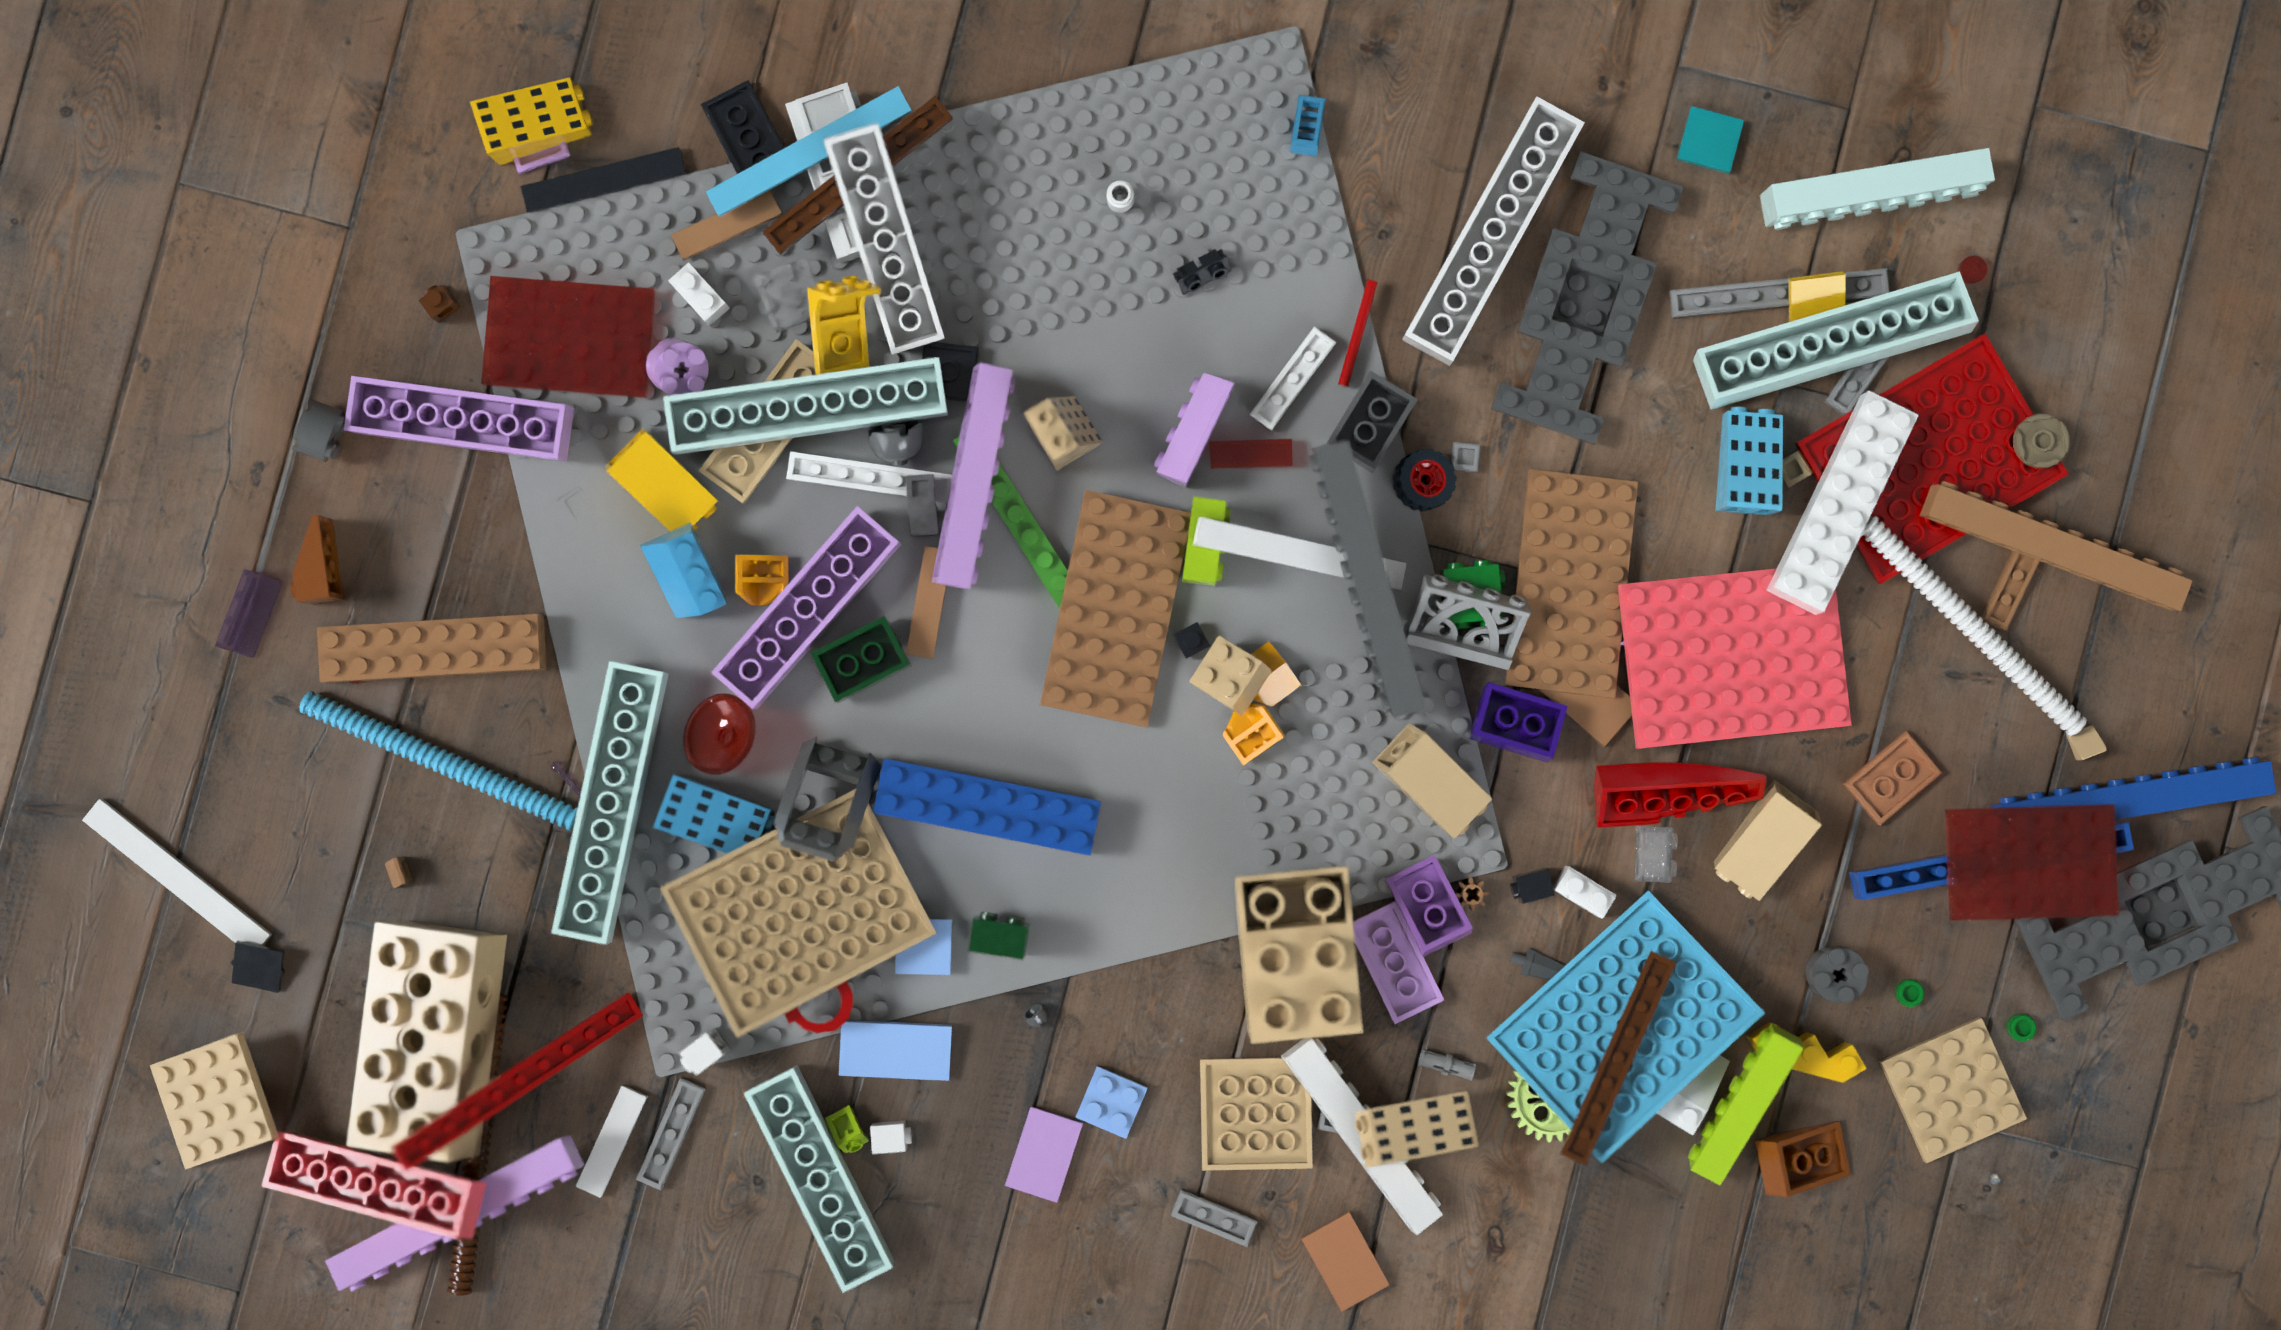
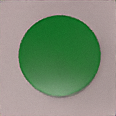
M1904 979L1895 988V998L1903 1006L1915 1007L1924 999V988L1915 980Z
M2025 1014L2011 1016L2006 1024L2008 1035L2020 1042L2031 1040L2037 1029L2033 1018Z

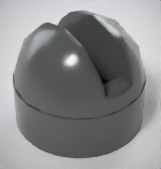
M1041 1004L1030 1006L1023 1014L1025 1021L1033 1028H1041L1040 1024L1043 1022L1046 1024L1048 1018Z

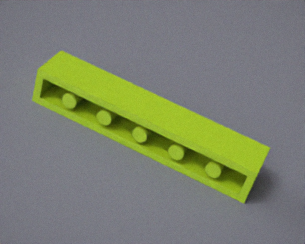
M1772 1023L1768 1030L1764 1029L1760 1033L1756 1043L1758 1045L1754 1053L1750 1052L1746 1056L1743 1063L1744 1070L1740 1076L1736 1075L1729 1086L1730 1093L1726 1099L1722 1098L1719 1101L1715 1110V1118L1712 1122L1708 1121L1701 1134L1703 1138L1698 1145L1694 1144L1688 1154L1691 1171L1718 1185L1722 1184L1804 1049L1801 1038Z

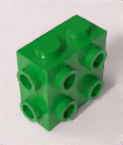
M1491 560L1475 561V566L1464 567V562L1447 564L1448 569L1441 571V576H1444L1449 581L1456 583L1461 581L1467 582L1475 588L1483 590L1490 588L1498 591L1500 594H1502L1501 586H1505L1504 571L1499 570V564L1491 565ZM1474 607L1449 616L1457 629L1470 628V623L1481 622V627L1486 626L1484 619ZM1502 611L1500 617L1504 618V614L1507 612Z

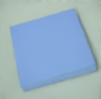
M929 919L936 934L897 954L895 974L951 975L952 919Z

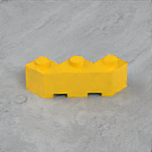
M1771 1022L1746 1035L1754 1050L1758 1046L1756 1043L1760 1033L1764 1029L1768 1030ZM1809 1032L1799 1036L1804 1049L1791 1068L1792 1070L1842 1083L1867 1069L1852 1044L1843 1042L1825 1053L1816 1036Z

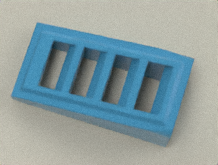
M1299 95L1290 147L1291 153L1317 156L1325 98ZM1302 108L1318 109V112L1304 111ZM1301 118L1317 120V122L1302 121ZM1299 129L1315 131V134L1299 132Z

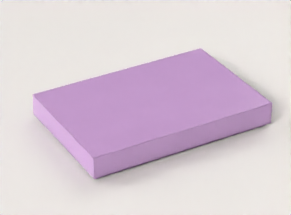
M1031 1106L1005 1186L1057 1203L1083 1123Z

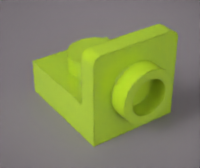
M848 1105L825 1118L837 1147L844 1153L856 1152L863 1147V1144L869 1141L868 1136L862 1131L851 1106Z

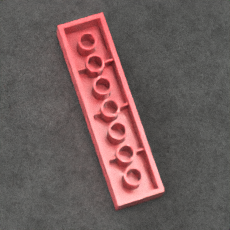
M277 1131L279 1137L274 1139L262 1186L453 1238H473L486 1182L417 1165L407 1172L403 1169L398 1159L295 1132Z

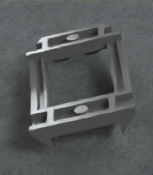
M817 737L802 743L787 781L774 825L778 832L777 837L780 846L834 862L842 857L843 852L846 850L854 849L867 805L881 770V765L871 752L868 758L818 744L816 743ZM807 770L858 785L842 834L790 818Z

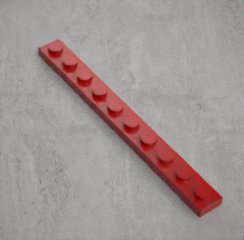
M630 992L623 994L390 1148L403 1169L407 1172L641 1018L643 1014Z

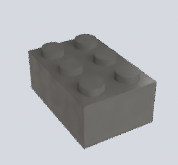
M1370 371L1326 444L1341 439L1348 440L1354 462L1373 473L1418 399Z

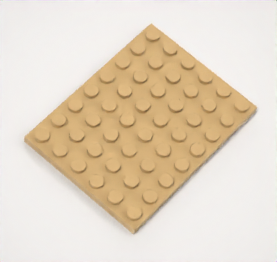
M856 789L795 820L842 834ZM869 803L854 849L846 850L843 852V856L834 862L780 846L777 837L778 832L775 829L660 887L736 1038L936 934Z

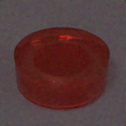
M1969 256L1960 262L1958 272L1961 273L1965 283L1975 284L1985 278L1987 264L1979 256Z

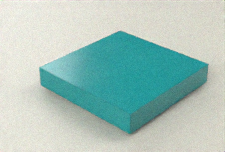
M1691 106L1676 160L1729 174L1744 120Z

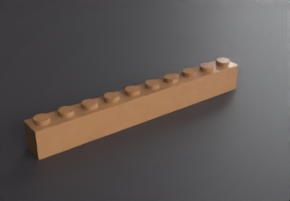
M1942 482L1941 485H1931L1920 513L1921 517L2164 609L2181 611L2193 581L2185 578L2183 571L2174 568H2168V570L2159 568V562L2143 558V561L2133 558L2134 553L2119 548L2118 551L2108 548L2110 544L2104 541L2093 539L2090 542L2083 539L2084 534L2070 529L2067 532L2059 530V525L2054 522L2043 520L2040 523L2033 520L2034 515L2018 510L2016 514L2009 511V506L2004 503L1993 501L1990 504L1982 501L1984 496L1971 491H1967V494L1957 491L1958 486L1948 482Z

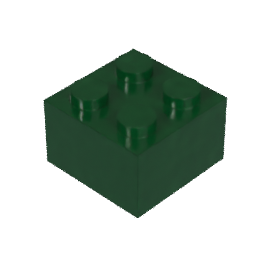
M982 911L980 916L973 918L968 952L1022 960L1025 958L1030 923H1024V917L1009 915L1007 920L997 919V913Z

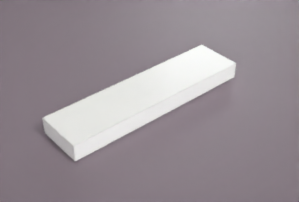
M1314 326L1252 410L1250 416L1272 431L1335 346L1336 342Z
M625 1085L621 1086L576 1187L601 1198L647 1100V1095Z

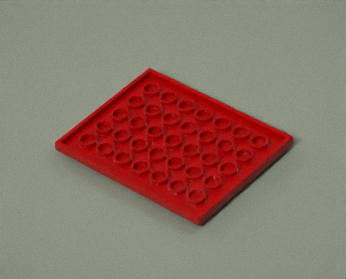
M1985 333L1879 394V396L1918 414V417L1869 518L1877 516L1879 518L1878 522H1883L1885 524L1884 528H1890L1891 534H1896L1897 540H1902L1903 546H1908L1909 552L1913 551L1916 554V558L1920 557L1923 560L1966 535L1964 532L1920 516L1931 485H1941L1942 482H1948L1958 486L1957 491L1967 494V491H1971L1984 496L1982 501L1990 504L1993 501H1998L2008 505V509L2069 474L2061 461L2048 468H2033L2024 464L2017 457L2013 447L2014 432L2017 426L2025 418L2033 416V413ZM1853 410L1795 443L1812 469L1817 482H1819ZM1864 535L1860 536L1856 548L1878 585L1902 572L1895 569L1896 565H1890V560L1884 559V554L1878 553V548H1873L1871 541L1867 542Z

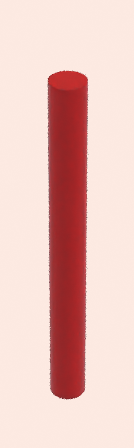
M1367 280L1338 385L1343 387H1349L1378 282L1373 280Z

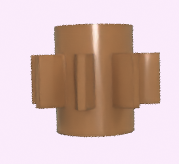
M1468 877V884L1457 883L1461 889L1455 895L1461 898L1460 904L1462 907L1469 904L1470 911L1473 912L1476 904L1485 906L1482 899L1483 896L1489 895V892L1482 891L1483 881H1479L1475 885L1473 884V878ZM1468 888L1472 890L1477 889L1475 891L1477 896L1475 900H1466L1468 894L1465 891Z

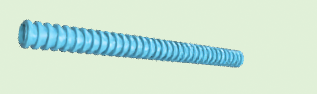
M310 690L301 700L299 708L302 714L307 712L309 717L315 716L318 721L323 719L325 724L331 723V726L335 728L339 726L341 731L346 729L348 734L354 733L357 738L362 737L364 741L370 740V743L373 745L377 743L380 748L386 747V751L391 752L393 750L395 755L401 754L402 758L409 757L411 762L416 760L418 765L425 764L427 769L432 767L434 772L441 771L440 773L443 776L448 774L450 779L456 778V781L459 783L463 781L466 786L472 785L473 789L479 788L482 793L488 792V796L495 795L497 800L502 798L504 803L511 802L513 807L518 805L520 810L527 809L529 814L534 812L536 817L541 815L543 820L550 819V823H558L559 827L566 826L568 831L574 828L578 808L572 809L570 804L566 806L563 801L557 802L554 797L550 799L547 794L541 795V791L536 790L534 792L532 787L525 788L523 783L518 785L516 780L511 782L509 777L502 778L500 773L495 775L493 770L486 771L484 766L479 768L477 763L471 764V761L468 759L464 761L463 757H455V754L452 752L448 754L445 749L439 750V746L432 747L430 742L425 744L423 739L416 740L414 735L409 737L407 732L400 733L401 731L398 728L393 730L391 725L385 726V723L382 721L377 723V719H369L368 715L362 716L361 712H354L352 708L346 709V706L343 704L339 706L336 701L330 702V698L325 697L323 699L321 694L315 695L314 691Z

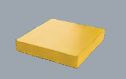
M1841 271L1789 278V322L1845 306V273Z

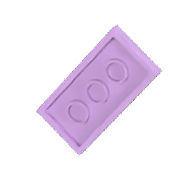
M1396 901L1353 921L1355 944L1394 1024L1444 1001Z

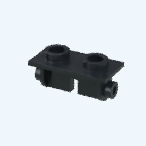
M1214 249L1199 257L1198 259L1202 266L1198 268L1194 261L1176 268L1177 271L1172 274L1176 282L1179 283L1182 295L1197 291L1206 283L1220 279L1231 271L1228 257L1222 249L1218 251Z

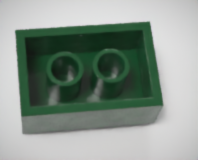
M886 616L810 653L835 703H840L912 666Z

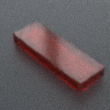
M1292 439L1210 441V470L1293 466Z

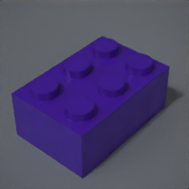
M1488 682L1482 689L1469 739L1548 763L1554 758L1568 706Z

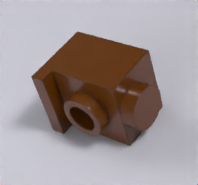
M434 285L428 288L423 293L424 297L419 299V302L429 316L438 323L461 308L446 285H439L438 287Z

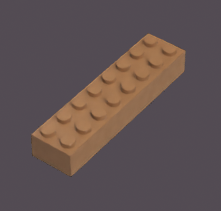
M540 614L317 627L319 678L322 683L547 670L544 615Z

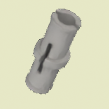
M1426 1049L1421 1050L1418 1060V1066L1440 1071L1441 1075H1455L1470 1081L1474 1076L1476 1068L1475 1063L1458 1060L1448 1053L1442 1055Z

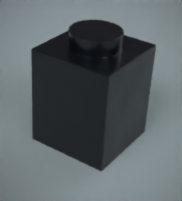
M1547 868L1512 876L1514 883H1510L1511 892L1514 899H1519V903L1525 904L1555 896Z

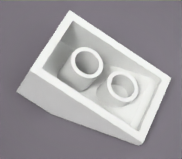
M1719 1055L1664 1105L1657 1114L1694 1135L1710 1107L1730 1061Z

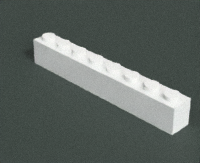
M1303 1038L1281 1055V1057L1410 1231L1418 1235L1443 1215L1438 1209L1441 1203L1432 1192L1427 1194L1422 1187L1425 1183L1416 1170L1411 1172L1406 1166L1408 1160L1365 1167V1162L1360 1152L1361 1142L1359 1133L1355 1128V1112L1370 1108L1367 1104L1364 1106L1360 1104L1357 1100L1359 1096L1358 1091L1350 1082L1346 1084L1340 1077L1343 1071L1334 1060L1329 1062L1324 1053L1327 1050L1318 1038L1315 1040Z

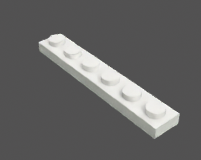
M790 452L786 479L907 497L906 476L934 474L936 501L947 503L952 475Z

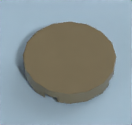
M2035 414L2025 418L2017 426L2013 435V447L2017 457L2024 464L2033 468H2048L2058 464L2065 456L2070 447V435L2066 425L2055 418V416Z

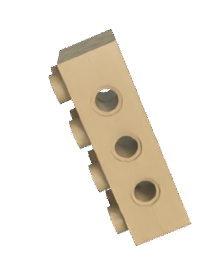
M412 921L375 922L347 1146L394 1153L390 1148L391 1146L489 1083L507 935ZM484 1122L428 1159L452 1162L480 1155Z

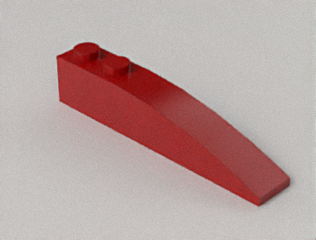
M1649 762L1596 766L1594 779L1597 828L1651 825L1660 823L1659 818L1674 815L1675 819L1686 817L1685 812L1701 809L1703 813L1713 810L1719 804L1725 803L1729 807L1763 799L1767 778L1763 774L1702 764Z

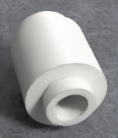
M1115 181L1108 187L1106 196L1109 208L1117 213L1128 211L1134 202L1132 186L1125 181ZM1118 195H1123L1125 200L1117 201L1115 198Z

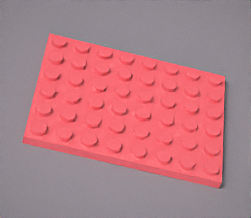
M1776 569L1618 585L1636 749L1852 726L1836 588L1825 611L1815 615L1766 591Z

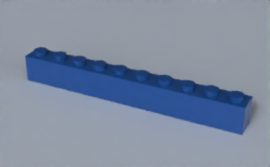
M2260 756L2242 759L2243 764L2233 765V761L2215 763L2216 768L2206 770V765L2189 767V773L2179 774V770L2162 772V777L2152 778V774L2135 776L2134 782L2125 783V778L2108 780V786L2098 787V783L2081 785V790L2072 792L2071 787L2054 789L2053 795L2044 796V791L2028 793L2027 799L2017 800V796L2000 798V803L1991 804L1997 837H2011L2277 794L2271 761H2260Z
M2114 822L1850 871L1849 875L1854 899L1866 900L2134 850L2129 822Z

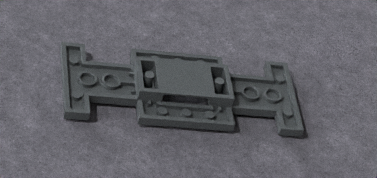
M1580 151L1570 179L1595 188L1579 237L1553 228L1517 333L1541 341L1542 345L1526 391L1500 382L1491 410L1595 445L1604 418L1579 410L1595 360L1621 368L1657 266V263L1631 255L1648 206L1674 214L1683 186ZM1610 309H1611V312H1610V315H1609V318H1608L1606 327H1605V329H1604V326H1605V323H1606V320H1607L1609 311H1610Z
M2262 806L2238 817L2250 843L2206 863H2203L2193 840H2187L2090 884L2089 886L2099 905V908L2096 909L2097 912L2056 931H2053L2043 908H2037L2015 918L2061 1020H2066L2089 1009L2078 983L2125 962L2134 984L2141 986L2238 942L2239 939L2228 915L2272 895H2275L2281 908V834L2268 806ZM2193 926H2198L2192 930H2189L2181 935H2178L2170 940H2167L2159 945H2156L2148 949L2149 946L2155 943H2158L2166 938H2169Z

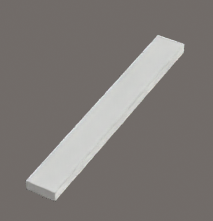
M1198 518L1193 545L1344 578L1340 562L1345 561L1343 553L1336 551L1335 547L1207 518ZM1383 558L1391 589L1401 590L1407 563Z
M99 799L83 818V822L235 943L238 940L264 946L273 935L104 799Z

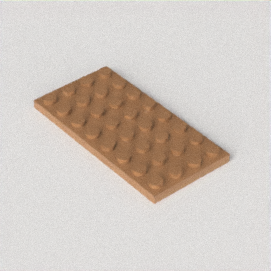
M1534 469L1528 470L1515 595L1524 598L1528 602L1531 615L1526 622L1512 656L1511 666L1509 670H1506L1505 686L1615 698L1622 638L1618 585L1627 584L1638 487L1637 481ZM1512 614V623H1513L1514 620H1515V614Z
M1090 490L1084 491L1039 705L1148 727L1190 526V512Z

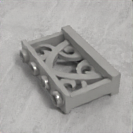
M1424 575L1421 588L1403 630L1409 645L1509 670L1512 656L1526 622L1531 615V610L1528 602L1517 595L1510 597L1502 595L1494 589L1486 588L1483 590L1475 588L1470 583L1463 581L1456 583L1449 581L1441 575ZM1434 593L1446 596L1444 601L1435 599L1436 605L1439 608L1437 611L1428 604L1429 597ZM1474 607L1484 619L1486 626L1474 628L1465 636L1458 635L1456 625L1449 616ZM1425 610L1431 616L1423 626L1418 625ZM1502 611L1515 614V620L1509 626H1496V624H1503L1508 620V617H1500ZM1441 622L1446 623L1450 627L1449 632L1440 630L1441 628H1445V625ZM1509 633L1504 647L1499 646V634ZM1479 634H1488V635H1481V637L1484 638L1483 641H1479V640H1475V639H1474V637H1475L1476 635H1479Z

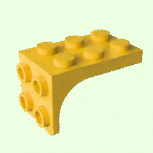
M846 276L842 278L841 282L834 283L832 280L817 282V286L808 287L815 374L869 367L865 299L866 296L881 293L880 286L871 284L870 280H859L858 276Z

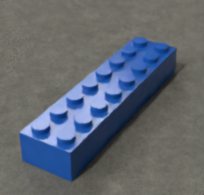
M884 758L873 813L1091 856L1101 801Z

